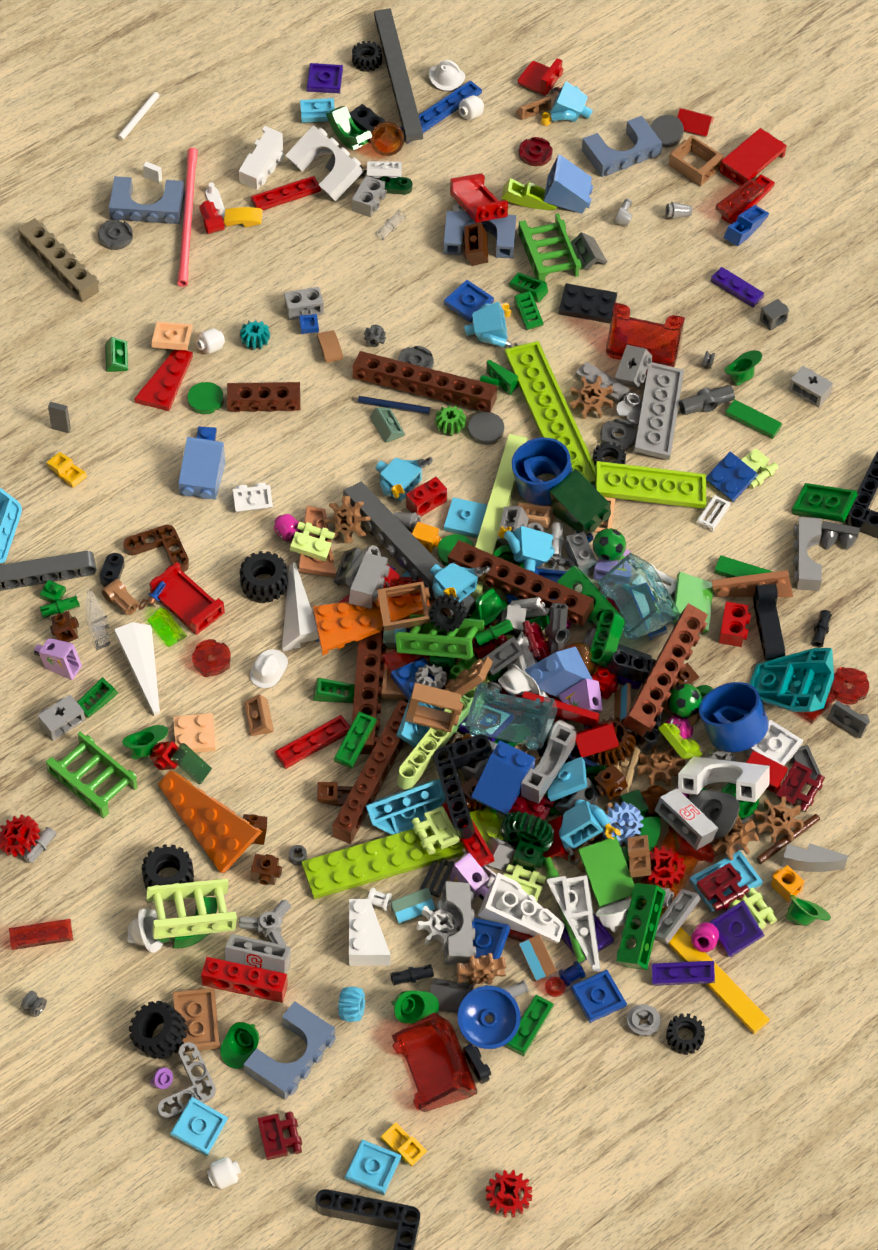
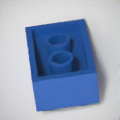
M499 741L484 768L471 799L501 814L507 815L521 792V782L530 768H535V757Z

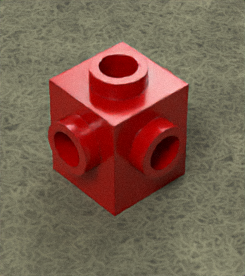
M600 666L596 673L591 675L593 680L599 681L601 698L608 700L612 693L617 691L618 676L610 673L607 668Z
M173 741L159 742L153 747V752L149 758L159 770H171L178 766L185 753Z

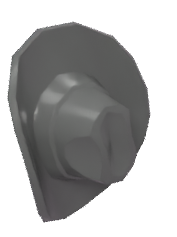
M703 790L698 795L692 794L689 798L718 827L713 839H719L727 835L732 829L740 810L739 800H736L735 796L713 790Z

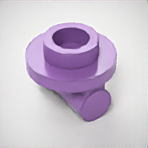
M166 1067L159 1068L149 1083L154 1088L166 1089L173 1081V1074Z

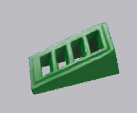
M519 272L508 283L509 287L520 293L530 291L537 302H540L548 293L546 282Z
M528 291L515 295L514 305L526 329L529 330L543 326L544 323L532 293Z
M488 359L486 372L492 378L499 379V385L511 395L518 387V375Z
M102 677L77 703L89 718L111 701L118 692ZM103 688L107 690L106 693L102 691ZM97 693L102 696L100 699L96 696ZM93 698L96 703L93 704L89 699ZM87 703L91 708L88 710L83 704Z
M317 678L314 685L313 700L353 703L355 685ZM345 690H348V696L344 695Z

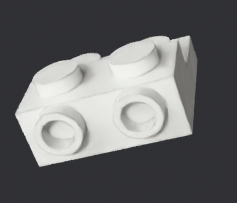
M770 720L765 737L757 745L748 749L747 755L750 756L753 751H756L786 766L802 745L803 740Z

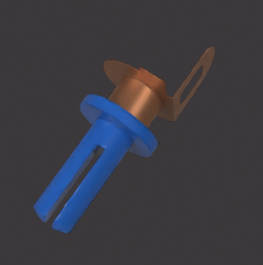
M161 581L152 594L148 593L150 597L148 600H142L138 607L139 610H142L148 602L152 605L156 600L159 602L158 596L166 586V583Z

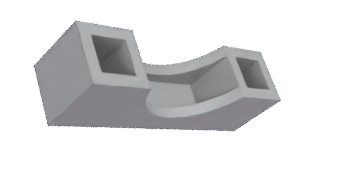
M799 517L798 524H794L793 535L797 536V540H794L793 551H797V555H794L793 566H797V571H794L793 582H796V590H820L822 565L814 562L809 557L807 550L815 545H819L822 534L821 518Z
M560 724L557 725L549 738L547 748L539 764L534 769L530 768L521 782L522 797L538 804L540 803L576 744V731Z
M446 881L442 889V909L452 913L459 925V932L449 936L444 945L445 965L465 964L470 960V956L476 957V947L473 946L475 928H472L474 909H471L473 891H470V883Z

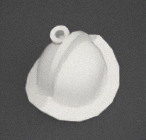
M443 60L437 66L430 68L429 79L436 88L451 91L462 85L465 73L459 70V67L454 62Z
M150 908L140 909L138 917L130 922L128 926V943L145 946L150 953L158 951L164 943L153 940V920H158L155 910Z

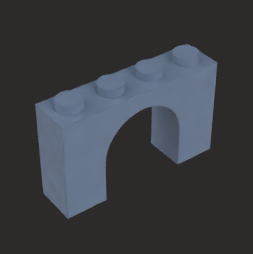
M643 116L627 121L626 134L635 144L632 149L626 151L611 149L598 133L583 138L582 151L601 177L611 175L614 172L626 169L637 163H642L661 154L662 142Z
M114 176L109 204L110 219L179 224L184 198L183 181L166 180L163 197L154 204L142 205L131 199L133 192L132 177Z
M447 211L443 254L461 255L462 240L465 235L464 226L476 223L467 212ZM508 214L504 218L482 221L481 223L485 231L490 232L496 238V258L513 259L516 215Z
M295 1001L282 1016V1023L284 1027L304 1040L307 1045L304 1055L295 1062L280 1063L256 1048L244 1063V1072L284 1100L296 1092L298 1083L308 1077L313 1064L320 1062L327 1047L330 1048L336 1040L335 1027Z

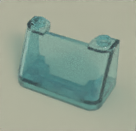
M631 552L598 581L602 595L613 599L624 617L626 623L623 626V634L628 639L636 640L680 617L678 608L655 568L649 562Z
M486 683L477 685L465 724L470 735L482 734L487 737L526 745L527 748L532 750L543 747L558 710L553 698L544 697L543 702L536 698V701L501 694L498 689H494V691L488 690V684Z

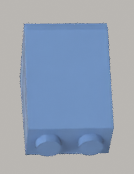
M558 155L547 176L544 202L583 214L585 208H589L591 203L589 195H591L593 185H591L592 177L562 155Z
M187 437L178 483L180 494L216 500L225 468L224 442Z
M576 646L555 652L525 669L526 673L535 680L540 690L560 698L559 694L586 678L593 680Z

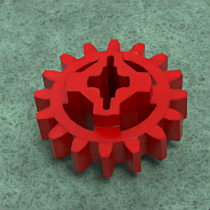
M21 814L19 819L13 816L11 822L8 819L6 820V826H0L2 832H0V849L8 856L12 854L16 857L18 853L23 856L24 851L30 852V847L37 845L35 840L40 839V836L37 834L40 832L38 824L30 816L25 818Z
M662 846L660 851L654 847L653 853L650 852V862L653 871H651V875L643 876V878L648 877V884L654 882V885H661L663 888L666 885L673 888L674 883L679 885L680 879L684 878L686 869L684 858H679L680 853H672L673 848L666 851L665 846Z
M503 1170L502 1176L495 1173V1180L489 1179L490 1186H486V1192L489 1193L486 1195V1201H491L489 1203L490 1209L496 1207L495 1214L502 1211L503 1217L506 1218L507 1214L511 1213V1216L514 1218L515 1212L518 1211L522 1215L523 1207L529 1208L530 1203L528 1201H532L533 1196L530 1194L532 1193V1187L528 1186L529 1179L522 1180V1173L516 1176L515 1170H512L511 1174H507V1171ZM498 1186L500 1192L495 1196V1189ZM523 1191L524 1196H523L522 1200L520 1201V1200H519V1198H520L519 1195H521V1192Z

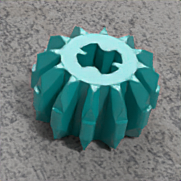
M256 319L254 322L248 320V323L243 324L240 330L242 344L246 345L247 349L253 347L254 350L256 347L262 349L263 345H267L268 340H270L268 325H264L263 321L258 323Z

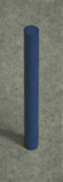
M359 396L358 403L423 414H430L431 407L364 396Z

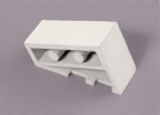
M264 126L262 129L264 134L261 139L255 141L256 148L254 152L248 154L239 170V183L258 190L261 185L265 184L267 177L270 173L274 172L277 164L282 162L284 158L282 133L267 126Z
M349 899V966H390L391 955L370 899Z

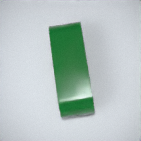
M606 609L601 613L589 652L591 661L607 668V662L613 653L617 651L624 627V618L611 609Z

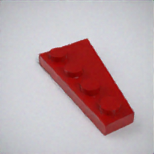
M174 349L134 398L135 403L170 411L193 358V352Z

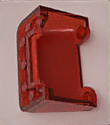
M615 302L608 333L606 354L610 358L621 360L626 346L631 345L647 349L652 355L653 363L675 367L681 348L685 317L672 315L666 319L665 324L630 317V308L627 305Z
M434 1012L392 1035L394 1040L393 1048L398 1055L401 1054L406 1058L418 1090L414 1094L415 1098L413 1099L417 1110L422 1112L431 1111L471 1098L478 1093L456 1032L447 1019Z

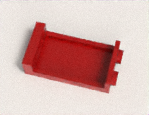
M759 128L721 161L720 173L746 190L751 184V179L778 156L781 158L785 156L787 145L769 132Z
M482 173L451 178L450 195L476 223L508 216V201H498L484 186L485 176Z
M178 562L173 566H169L160 576L154 577L149 584L150 593L152 594L161 581L166 583V586L158 596L159 602L195 635H198L225 613L224 602L219 598L215 601L181 570V565Z

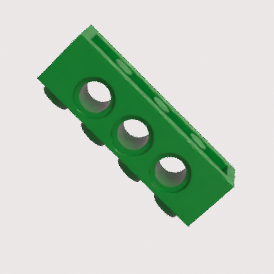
M573 565L557 580L559 584L575 590V587L581 584V593L594 599V610L587 619L590 623L594 622L597 626L601 613L606 609H611L620 615L578 567Z
M635 883L634 890L631 893L630 907L626 913L625 927L621 934L620 947L616 955V962L626 968L647 970L666 894V891L659 886Z

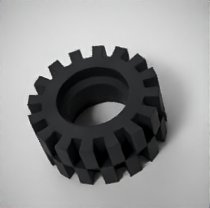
M362 41V44L358 42L357 46L354 45L352 49L353 66H356V69L361 68V71L366 69V72H369V69L372 71L375 68L378 69L379 65L381 66L382 49L375 42L372 44L371 41H368V43ZM363 55H371L372 57L366 58V57H362V56H363Z
M603 442L600 446L597 445L593 451L592 460L594 465H596L597 461L606 462L602 459L605 456H611L616 459V461L609 463L625 464L624 448L621 449V445L616 446L615 442L610 445V442H607L606 445Z
M444 594L443 597L440 595L432 604L429 610L431 623L435 621L434 626L437 627L439 625V630L442 631L445 628V632H449L450 629L455 631L463 623L467 614L465 612L467 608L463 606V601L459 602L460 598L458 596L454 599L453 594H450L449 597L447 594ZM448 608L453 611L455 616L453 618L446 617L441 612V609Z
M682 1013L679 1015V1018L676 1015L673 1017V1021L670 1020L666 1039H668V1045H672L671 1049L673 1051L678 1049L677 1053L681 1054V1051H684V1055H688L689 1051L693 1054L695 1049L697 1051L700 1049L704 1041L705 1027L702 1026L701 1020L697 1021L695 1015L693 1018H690L691 1014L687 1013V1016L684 1017ZM681 1028H688L693 1032L694 1036L690 1040H683L678 1036L677 1032Z

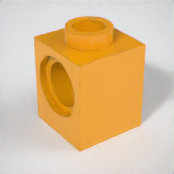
M417 522L412 532L413 536L430 553L440 543L439 528Z
M788 865L783 869H777L773 873L771 887L787 902L791 900V895L796 896L803 890L805 881ZM782 881H788L790 884H785Z

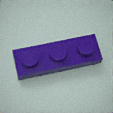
M723 267L711 277L712 283L753 308L764 297V292Z
M714 961L652 964L653 986L715 983Z

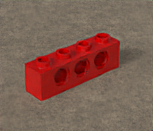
M206 957L201 973L202 986L280 1003L284 1001L288 986L286 973Z

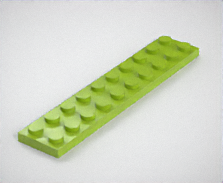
M539 341L505 349L507 361L512 372L518 375L519 388L541 438H552L564 444L569 451L573 470H578L591 484H595L594 462Z
M488 807L470 812L471 818L486 844L491 836L504 840V837L501 836V826L497 816ZM411 829L302 861V867L314 899L426 867L437 860V863H439L444 858L449 860L460 857L465 853L462 851L464 847L461 842L442 850L437 843L433 845L436 852L429 855L427 850L423 849L419 835H416L414 830ZM431 829L426 830L428 837L433 836Z

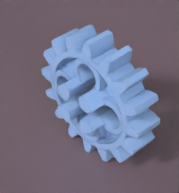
M622 802L621 806L615 803L614 809L608 808L609 813L606 815L611 821L610 825L621 832L620 836L614 831L612 832V837L617 836L620 846L623 841L628 844V837H635V834L641 833L638 828L643 827V824L640 822L643 820V817L640 815V810L631 803L627 805L625 802ZM604 827V828H603V832H602V833H604L603 836H604L606 839H609V838H607L606 835H605V830H606V828Z

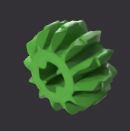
M448 405L447 408L441 407L440 411H437L435 424L438 431H443L444 435L450 433L452 436L454 432L459 434L460 430L464 429L466 416L463 414L462 409H458L457 406L452 408Z

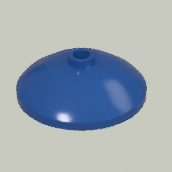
M478 987L469 992L459 1006L458 1025L460 1031L468 1042L479 1048H500L509 1043L519 1029L521 1019L519 1006L514 997L500 987ZM490 1015L493 1021L488 1023L485 1021V1017Z

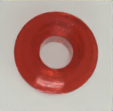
M551 977L546 981L545 991L549 996L559 997L564 994L566 985L561 978ZM552 986H557L559 989H558V990H554V989H552L551 987H552Z

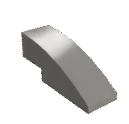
M809 843L807 850L787 844L781 867L788 865L793 870L805 872L835 871L845 869L848 855Z

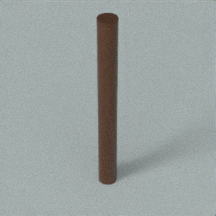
M814 814L804 822L803 829H794L792 831L794 833L793 840L820 821V817ZM785 836L756 858L759 864L764 863L792 841H789L788 837Z

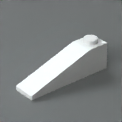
M498 873L483 899L478 917L488 921L508 924L510 929L531 936L539 934L542 939L558 944L565 924L547 908L544 909L535 901L536 898L532 895L529 896L521 889L522 886L518 882Z

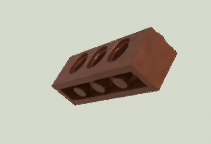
M300 382L227 383L228 411L274 412L301 410Z

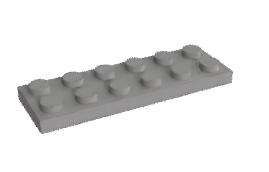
M653 362L648 366L633 452L667 460L670 459L684 370Z

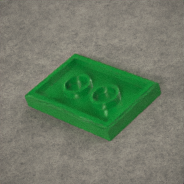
M805 483L791 511L794 515L844 522L857 497V491Z

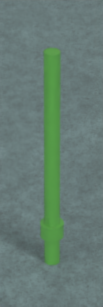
M550 857L545 858L544 864L547 870V879L559 877ZM560 908L578 962H583L585 960L583 950Z

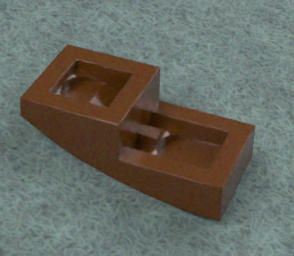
M318 782L317 801L342 807L353 786H338V782Z

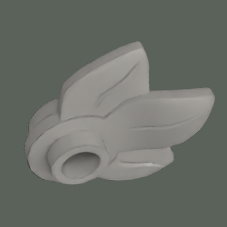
M629 393L624 396L623 401L619 402L616 407L617 415L626 416L627 421L635 426L638 425L640 397L635 393Z

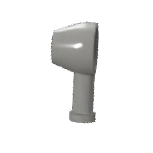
M630 199L624 200L614 223L628 226L632 215L628 212L629 207L632 205Z

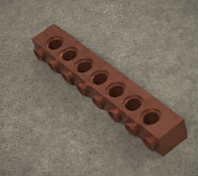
M363 351L359 352L353 364L354 379L490 413L497 399V385Z
M458 540L448 555V565L454 563L460 567L470 569L476 567L482 569L485 566H489L490 571L478 577V581L483 582L488 587L497 588L504 594L513 595L519 600L539 597L541 599L540 603L544 602V608H549V610L553 603L573 606L568 607L567 620L573 624L584 626L594 610L593 598Z
M690 603L686 605L622 725L642 737L647 731H652L656 724V721H654L655 716L659 717L664 708L661 706L662 703H666L671 695L668 692L669 689L675 687L679 680L676 678L677 674L680 675L686 666L683 662L685 660L688 661L692 655L693 650H691V647L696 646L700 639V636H698L699 632L702 633L708 624L705 622L708 614Z
M383 631L358 641L352 723L358 712L377 718V714H381V702H378V697H382V685H379V681L383 680L384 669L380 668L381 664H384L385 652H382V648H386V645L383 643ZM377 719L360 754L370 755L379 739V736L375 735L376 730H380V719Z
M399 700L332 825L334 838L351 844L368 813L366 805L375 800L405 743L404 740L396 735L408 705L407 702Z

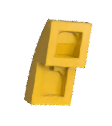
M237 207L225 209L224 224L226 227L243 223L246 228L261 224L262 209Z
M61 452L46 462L56 475L73 488L87 477L85 471L75 466L72 459Z
M397 1122L380 1137L393 1152L400 1154L401 1159L411 1167L427 1152Z

